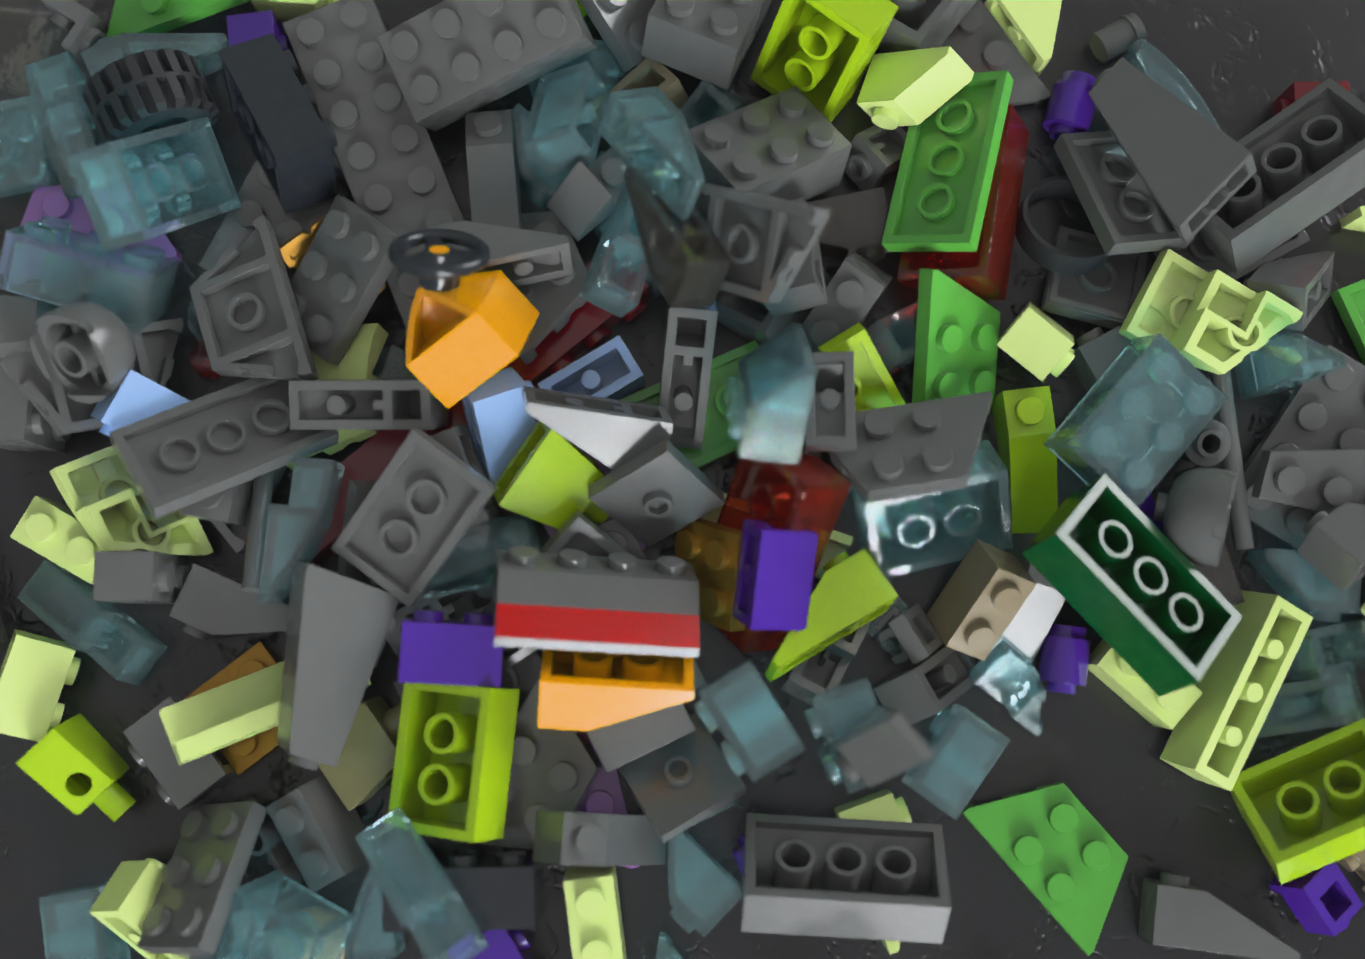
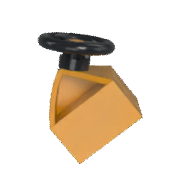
M422 229L408 232L394 239L388 248V257L398 269L411 275L419 276L420 286L416 290L408 322L406 367L449 409L519 355L540 312L501 270L478 272L488 264L491 256L488 245L482 239L458 230ZM451 245L461 246L469 250L456 249ZM425 246L424 251L411 256L404 254V251L411 247Z

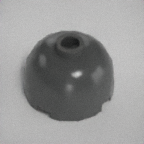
M79 301L52 309L37 318L34 323L38 324V330L30 334V346L37 365L52 385L57 383L59 377L62 383L72 390L66 396L74 401L92 404L104 400L121 385L128 371L134 368L136 349L128 327L115 313L100 304Z
M1218 468L1193 469L1184 472L1176 478L1169 493L1159 492L1154 520L1163 522V534L1188 560L1218 567L1228 529L1231 502H1233L1238 472Z

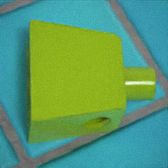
M538 421L495 482L498 488L493 495L498 505L557 529H560L577 510L597 524H602L609 517V514L589 499L588 486L604 477L605 474L579 447Z
M81 713L54 727L16 763L31 778L76 815L81 814L94 803L115 822L136 802L116 782L130 769L128 764Z

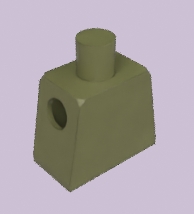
M379 695L360 703L337 766L333 767L319 763L318 767L348 811L371 799L393 776L402 701L390 708L385 699Z

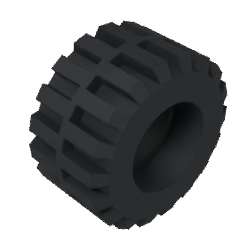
M172 48L150 49L124 56L111 62L104 69L91 77L92 80L84 88L83 98L106 151L115 158H124V160L130 161L149 160L179 152L202 139L204 135L214 128V124L219 118V110L196 59L182 50L173 51Z

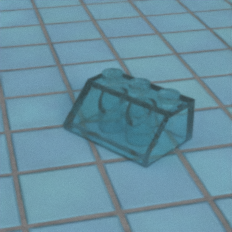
M791 323L739 360L736 377H727L724 393V404L727 405L726 421H730L729 439H736L739 458L799 465L817 371L803 325L800 323Z

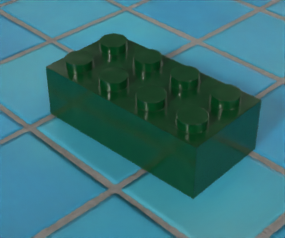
M1105 473L1071 493L1021 553L1159 697L1198 683L1243 617Z

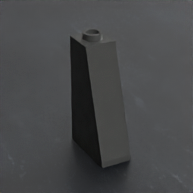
M1122 57L1112 68L1104 70L1097 77L1092 90L1088 93L1106 126L1178 236L1186 243L1257 172L1252 153Z
M298 560L295 561L292 569L277 745L290 754L289 762L307 769L317 770L319 763L333 767L337 766L399 599L389 592Z

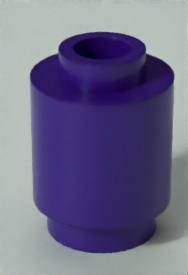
M1066 71L1062 73L1060 80L1054 83L1043 121V128L1050 133L1049 137L1052 140L1057 141L1059 136L1065 133L1089 132L1095 106L1088 93L1092 90L1096 80L1094 76L1082 71Z
M1052 624L1041 645L1038 680L1047 681L1046 691L1076 695L1077 685H1087L1091 641L1086 640L1087 628Z

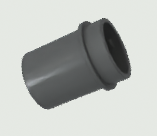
M1135 13L1121 15L1113 23L1090 35V47L1095 57L1100 62L1105 63L1129 49L1138 48L1139 44L1146 40V30L1143 22Z

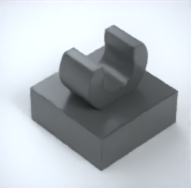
M918 602L903 610L888 622L889 627L881 632L878 637L880 642H884L890 637H895L902 645L903 650L891 659L894 664L903 663L908 658H910L913 664H916L929 657L943 644Z

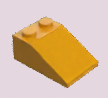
M543 649L537 728L590 731L693 700L694 657Z

